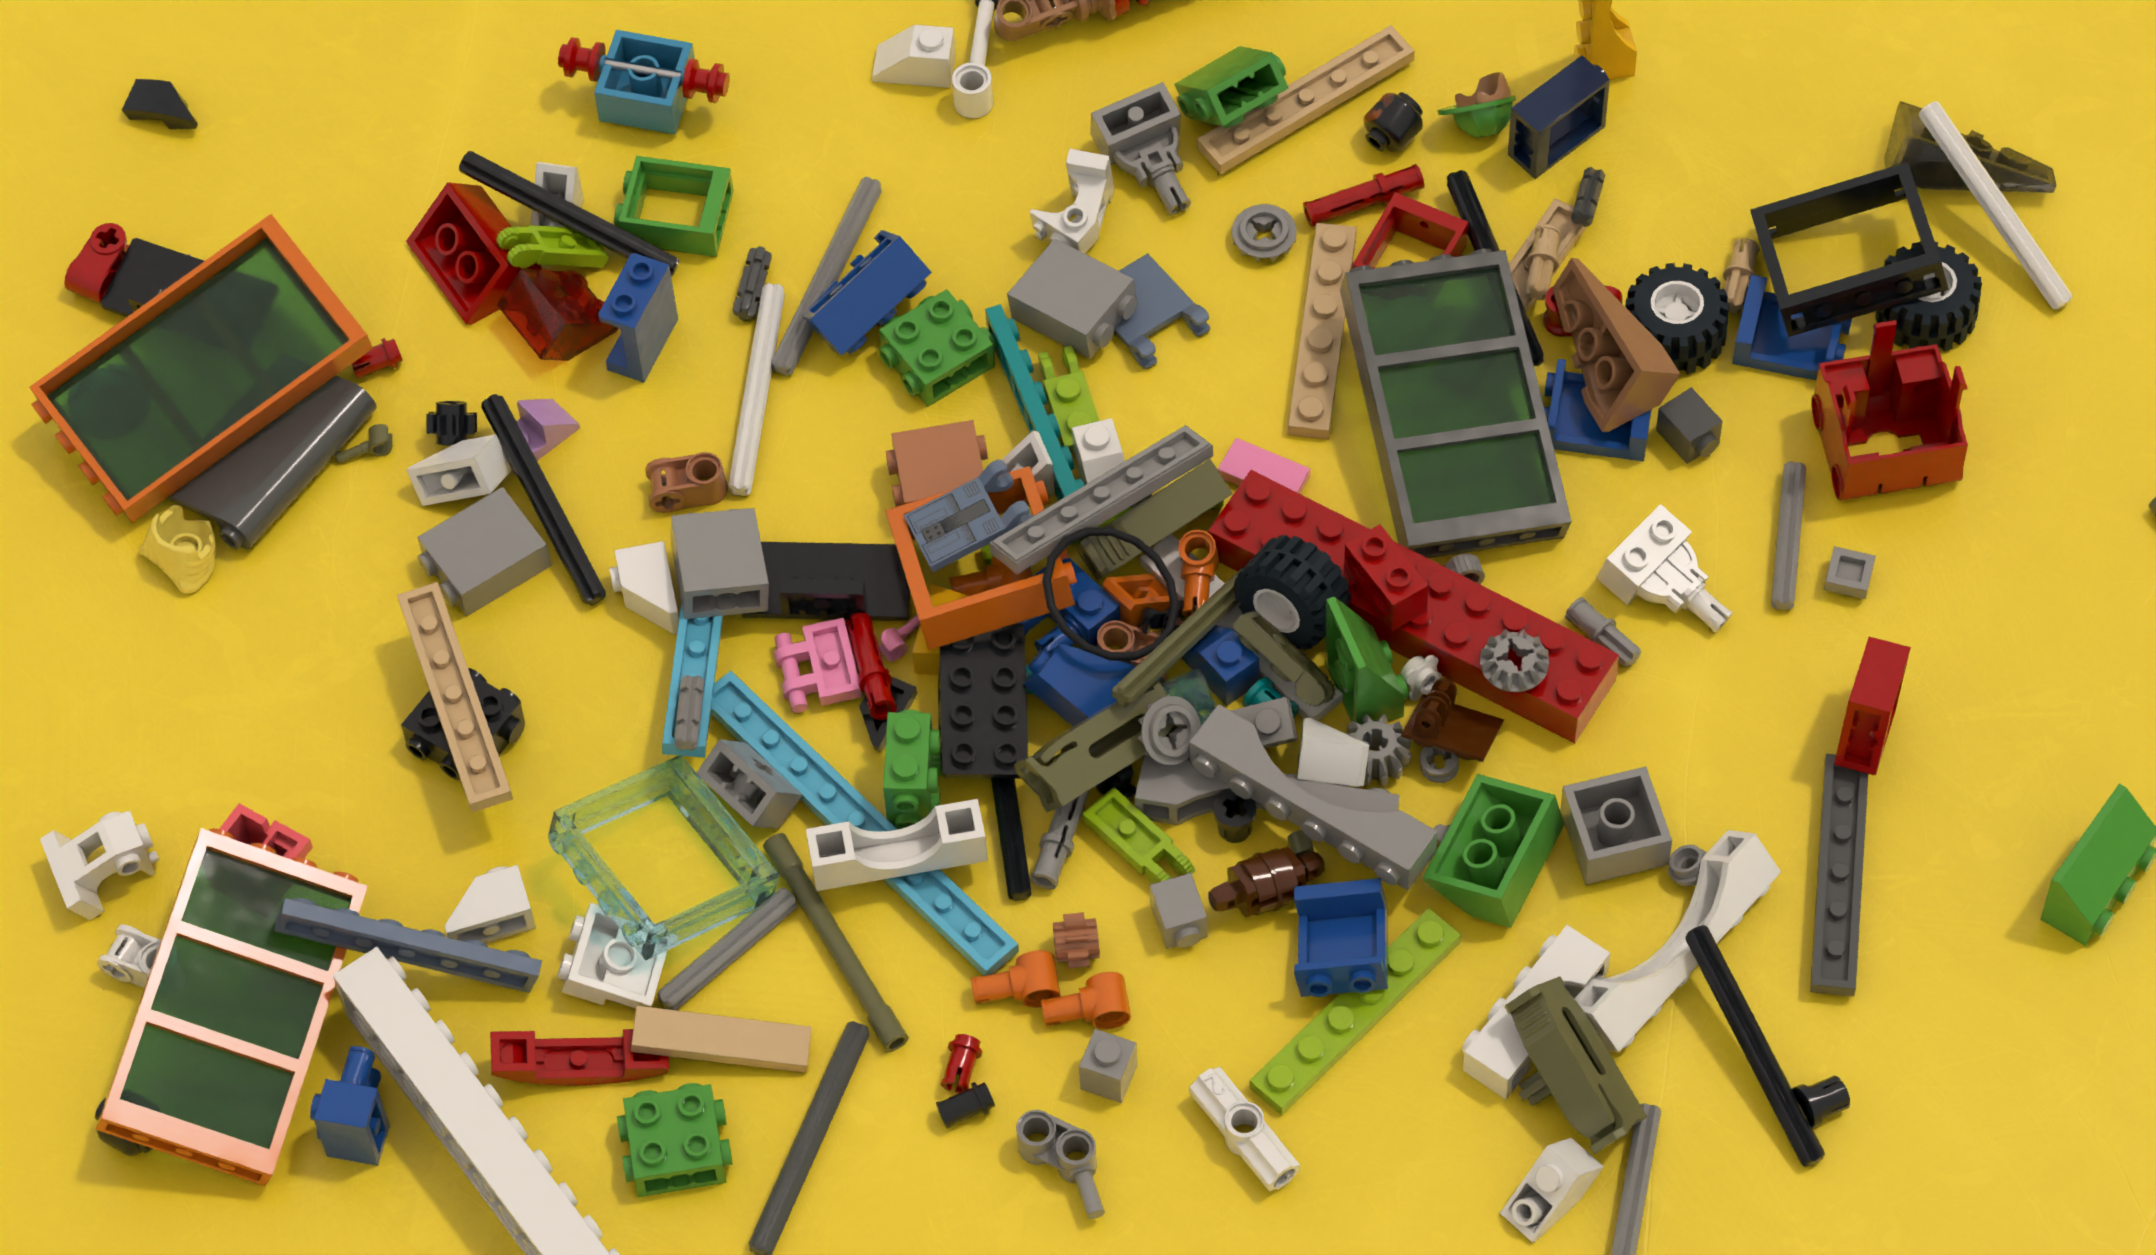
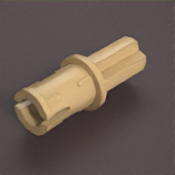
M1543 224V228L1538 226L1535 229L1533 249L1527 256L1526 261L1529 275L1525 292L1529 298H1536L1538 300L1545 299L1546 293L1550 289L1552 273L1559 266L1556 254L1561 231L1556 226L1550 224Z
M1742 238L1735 241L1730 265L1725 268L1723 273L1726 281L1724 289L1728 296L1727 303H1729L1731 314H1737L1740 312V309H1743L1751 275H1756L1754 267L1760 247L1757 242L1749 238L1745 239L1743 251L1741 250Z

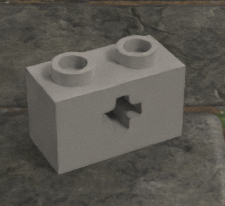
M719 739L696 772L703 781L753 827L779 829L803 795L746 742Z

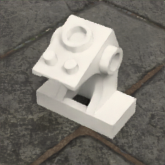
M1069 148L1066 167L1071 194L1077 197L1074 204L1059 213L1031 209L1030 216L1033 229L1037 231L1035 233L1037 239L1043 241L1047 237L1049 238V243L1057 239L1086 253L1099 238L1107 203L1112 201L1114 183L1109 156ZM1077 215L1071 222L1069 221L1071 216Z
M130 810L123 813L111 812L104 815L97 824L72 840L55 830L40 838L66 908L90 921L104 912L97 891L98 886L106 877L115 872H118L119 875L127 876L139 870L153 876L156 873L152 863L160 861L156 851L147 854L146 849L154 847L145 823L136 825ZM104 846L106 853L88 864L87 859L89 855L97 848Z

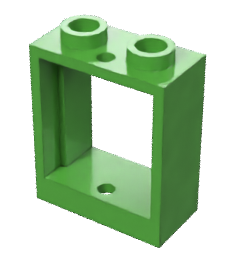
M636 156L633 170L626 171L623 182L625 199L623 204L618 203L616 206L614 225L662 250L717 257L734 192L731 169ZM647 189L707 196L699 227L640 219Z

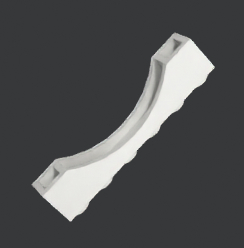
M1727 830L1701 859L1698 881L1690 905L1677 929L1655 954L1629 971L1611 977L1592 979L1574 998L1590 1019L1607 1050L1620 1052L1621 1049L1630 1045L1639 1029L1648 1019L1659 1013L1662 1009V1004L1675 989L1687 982L1689 974L1698 965L1685 940L1687 933L1693 928L1706 925L1717 944L1729 929L1741 922L1743 914L1758 898L1768 892L1770 884L1781 873L1755 833Z

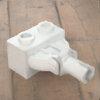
M1661 504L1606 558L1596 577L1627 606L1638 595L1646 601L1665 604L1674 613H1677L1682 608L1684 610L1689 609L1707 624L1714 633L1733 614L1731 610H1728L1704 589L1709 576L1698 567L1695 552L1687 542L1692 531Z

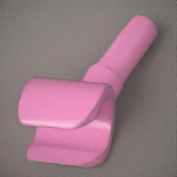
M918 615L897 630L895 628H888L882 633L880 650L888 661H896L907 652L908 645L904 639L920 626Z

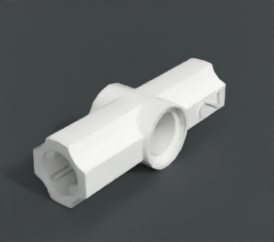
M1221 1067L1209 1068L1197 1077L1196 1081L1189 1087V1093L1224 1135L1225 1144L1228 1149L1242 1157L1269 1192L1275 1189L1279 1190L1290 1183L1292 1178L1300 1171V1164L1266 1124L1261 1108L1254 1103L1248 1102ZM1241 1124H1247L1252 1126L1254 1130L1249 1133H1240L1234 1128Z

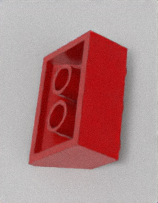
M447 182L406 242L464 322L472 325L520 299L542 270V267L537 263L528 268H520L519 266L516 268V266L513 267L507 259L509 249L502 250L496 238L500 231L512 226L482 186Z

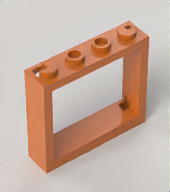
M1030 466L1008 472L1014 480L1013 486L1008 490L987 492L998 514L1005 512L1017 501H1024L1027 505L1029 504L1032 516L1043 511L1044 505L1050 504L1044 481L1035 482ZM950 491L885 510L928 650L1050 613L1046 605L1042 583L1044 573L939 606H932L912 541L915 540V537L904 515ZM1066 548L1055 561L1051 579L1054 601L1058 610L1075 605L1070 588L1071 584L1077 583L1071 561L1064 564L1062 560L1069 558Z

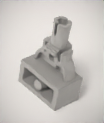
M1161 82L1092 112L1090 135L1100 153L1109 156L1110 165L1116 163L1123 171L1135 176L1140 187L1147 186L1148 178L1150 187L1157 190L1168 215L1172 216L1178 213L1176 207L1183 212L1191 205V201L1187 198L1174 173L1180 172L1183 167V163L1178 155L1181 114L1164 82Z

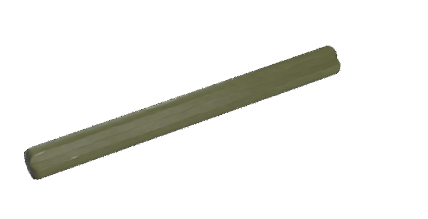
M1243 568L1233 575L1113 687L1112 697L1118 700V705L1127 707L1130 703H1134L1239 604L1235 599L1234 592L1236 588L1234 582L1238 577V573Z

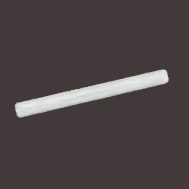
M1937 101L1926 105L1919 112L1920 119L2046 301L2054 310L2067 304L2073 298L2072 293L1943 107Z
M767 283L762 287L728 483L730 493L735 496H748L752 490L773 367L772 359L775 355L785 296L784 288L780 284L773 285Z

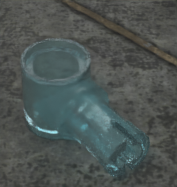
M1198 668L1160 683L1167 696L1181 697L1194 707L1200 724H1204L1216 708L1208 684Z

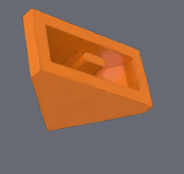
M1153 574L1107 577L1102 584L1103 590L1120 605L1121 621L1138 628L1143 609L1150 607L1163 612L1170 606L1167 588Z

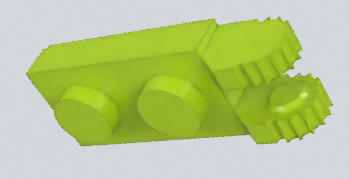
M527 225V227L516 226L513 228L512 226L500 231L496 238L502 250L509 249L507 259L516 268L518 266L520 268H528L535 263L545 266L603 268L609 259L603 246L567 227Z
M1071 345L1062 349L1063 362L1068 371L1067 375L1055 377L1052 359L1047 351L1038 353V360L1044 379V392L1051 413H1054L1061 434L1059 438L1062 447L1067 445L1070 452L1073 453L1072 427L1097 422L1099 418L1084 373L1079 370L1078 361Z
M1115 787L1111 788L1082 813V821L1140 874L1143 875L1145 873L1152 884L1172 879L1156 864L1163 857L1181 875L1193 874L1195 872L1190 859L1173 845V840Z

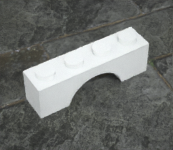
M978 799L935 806L931 813L921 821L892 831H867L855 827L849 821L806 829L816 891L988 861L986 837Z
M1566 925L1557 937L1552 934L1547 938L1539 951V960L1532 968L1526 966L1521 970L1514 981V991L1506 1000L1501 997L1495 1002L1487 1016L1488 1023L1481 1031L1473 1030L1462 1046L1461 1051L1464 1053L1463 1071L1504 1099L1508 1098L1532 1068V1059L1526 1051L1511 1014H1508L1505 1005L1528 989L1557 977L1562 978L1565 988L1575 998L1592 979L1604 978L1608 973L1610 952L1569 925Z

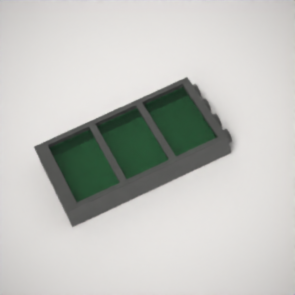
M1479 249L1469 255L1459 257L1442 254L1431 258L1429 261L1413 263L1411 260H1400L1388 267L1373 269L1371 266L1364 265L1345 272L1340 287V294L1398 543L1426 558L1564 538L1572 521L1506 250L1493 252L1491 249Z

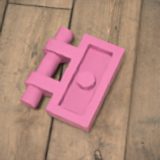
M844 617L802 626L805 639L802 642L793 643L789 633H781L775 636L774 640L777 649L774 651V658L777 667L782 669L784 682L781 687L784 698L790 702L792 712L801 713L808 709L806 696L809 693L818 692L821 706L862 697ZM810 660L813 673L800 675L798 664L801 661Z

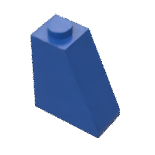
M1061 643L1050 651H1046L1043 648L1032 659L1027 667L1032 673L1023 685L1071 726H1075L1105 706L1115 703L1117 699L1112 697L1113 687L1136 666L1121 661H1109L1082 649Z

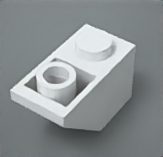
M1572 1138L1548 1145L1500 1214L1532 1243L1536 1242L1582 1199L1604 1166Z

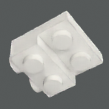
M590 902L584 917L575 916L568 940L574 941L576 944L572 955L564 954L557 974V978L565 980L562 993L600 1005H604L607 999L632 1008H636V1006L651 1007L673 929Z

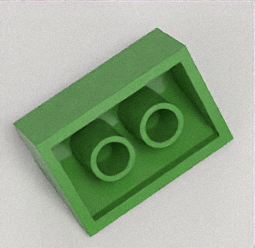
M1477 774L1423 876L1424 882L1470 916L1511 928L1565 825L1555 795Z
M2118 784L2053 876L2040 920L2084 946H2087L2095 933L2100 936L2105 933L2115 915L2111 912L2117 901L2124 904L2128 900L2137 884V881L2133 880L2139 870L2147 872L2156 859V848L2154 847L2156 826L2125 786Z

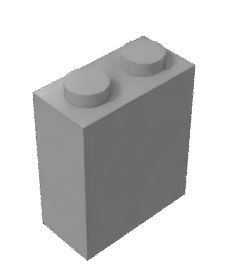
M1054 239L1007 293L1011 317L1014 320L1065 347L1072 345L1075 352L1088 359H1091L1100 347L1104 348L1112 339L1115 327L1122 319H1129L1135 312L1138 304L1133 278L1057 239Z
M503 487L417 537L421 549V554L417 558L421 567L429 577L436 575L442 583L439 587L450 606L457 604L466 617L551 567L547 544Z
M755 508L671 516V547L684 619L768 611L769 582Z

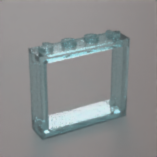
M676 756L555 810L548 834L552 849L557 854L563 856L573 869L578 882L586 885L597 899L601 911L614 920L621 929L626 942L631 947H635L645 961L755 910L775 893L780 876L683 756ZM668 796L738 882L739 886L654 924L583 834Z

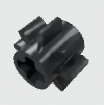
M438 401L436 402V412L426 414V433L436 434V444L454 445L462 440H467V434L477 432V412H467V402Z

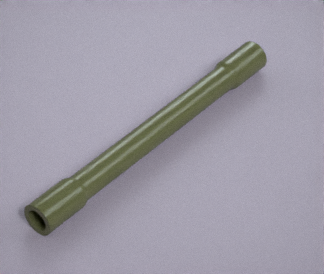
M784 833L771 836L763 844L765 852L779 875L787 882L852 989L883 1047L888 1052L901 1048L909 1039L907 1033L891 1007L884 1002L821 896L816 891L803 868L801 859Z

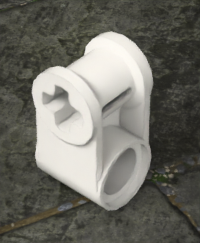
M120 924L115 931L117 936L107 954L99 957L97 965L112 978L122 982H130L144 988L161 940L146 935L131 926ZM173 946L166 963L169 966L164 969L156 992L159 995H170L179 991L186 980V971Z

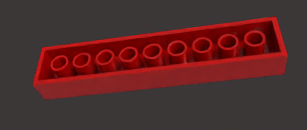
M1253 470L1249 471L1208 530V533L1215 540L1219 563L1238 572L1247 565L1268 540L1273 537L1277 539L1279 535H1287L1289 538L1296 536L1302 538L1306 543L1311 542L1315 544L1320 551H1325L1331 557V561L1342 570V577L1347 579L1349 584L1347 590L1351 593V601L1348 603L1349 608L1373 626L1379 641L1386 640L1390 650L1408 659L1416 656L1426 658L1429 655H1434L1439 660L1437 671L1443 677L1574 744L1576 743L1616 681L1619 654L1395 542L1396 545L1429 585L1427 612L1391 631L1344 571L1345 544L1370 529ZM1505 628L1509 632H1519L1524 629L1528 635L1534 638L1539 636L1541 644L1545 649H1548L1549 668L1545 678L1534 688L1522 692L1504 691L1492 685L1485 678L1480 666L1481 649L1485 647L1490 636L1496 637L1500 635ZM1509 649L1507 660H1512L1514 666H1517L1518 671H1520L1523 657H1518L1513 649Z

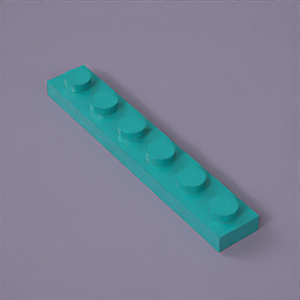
M1001 304L986 308V326L995 340L996 348L994 350L1029 433L1032 431L1039 432L1053 463L1054 489L1059 501L1085 485L1081 478L1075 480L1071 472L1074 469L1071 452L1067 445L1061 447L1057 439L1061 436L1057 419L1054 413L1047 415L1043 406L1047 405L1046 395L1041 382H1033L1030 373H1033V365L1026 349L1020 351L1017 341H1020V336L1013 317L1006 318Z

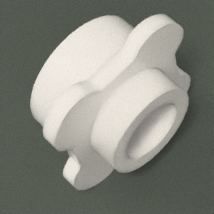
M1429 655L1426 658L1416 656L1410 659L1403 667L1401 675L1406 682L1407 688H1409L1410 700L1417 701L1422 694H1429L1434 682L1441 679L1442 675L1437 671L1439 660L1436 656Z

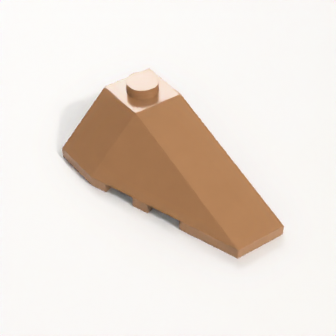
M1571 258L1552 289L1565 332L1571 333L1576 353L1571 356L1574 368L1582 370L1586 387L1581 390L1584 403L1601 431L1609 432L1659 406L1680 376V372L1663 345L1578 258Z

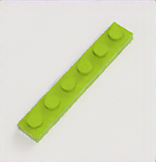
M1428 908L1388 947V989L1372 990L1367 993H1340L1249 1080V1088L1282 1116L1461 943V934Z

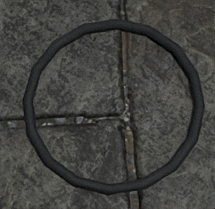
M1086 527L1063 537L1049 554L1042 580L1047 608L1061 632L1082 650L1109 661H1134L1149 655L1174 631L1179 609L1174 579L1161 557L1138 537L1112 527ZM1086 536H1112L1133 544L1155 563L1167 585L1170 611L1166 628L1153 644L1135 652H1110L1087 643L1068 627L1055 605L1051 579L1056 559L1069 544Z

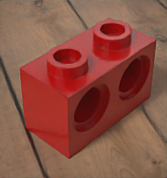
M1381 524L1345 544L1344 571L1391 631L1427 612L1429 585Z

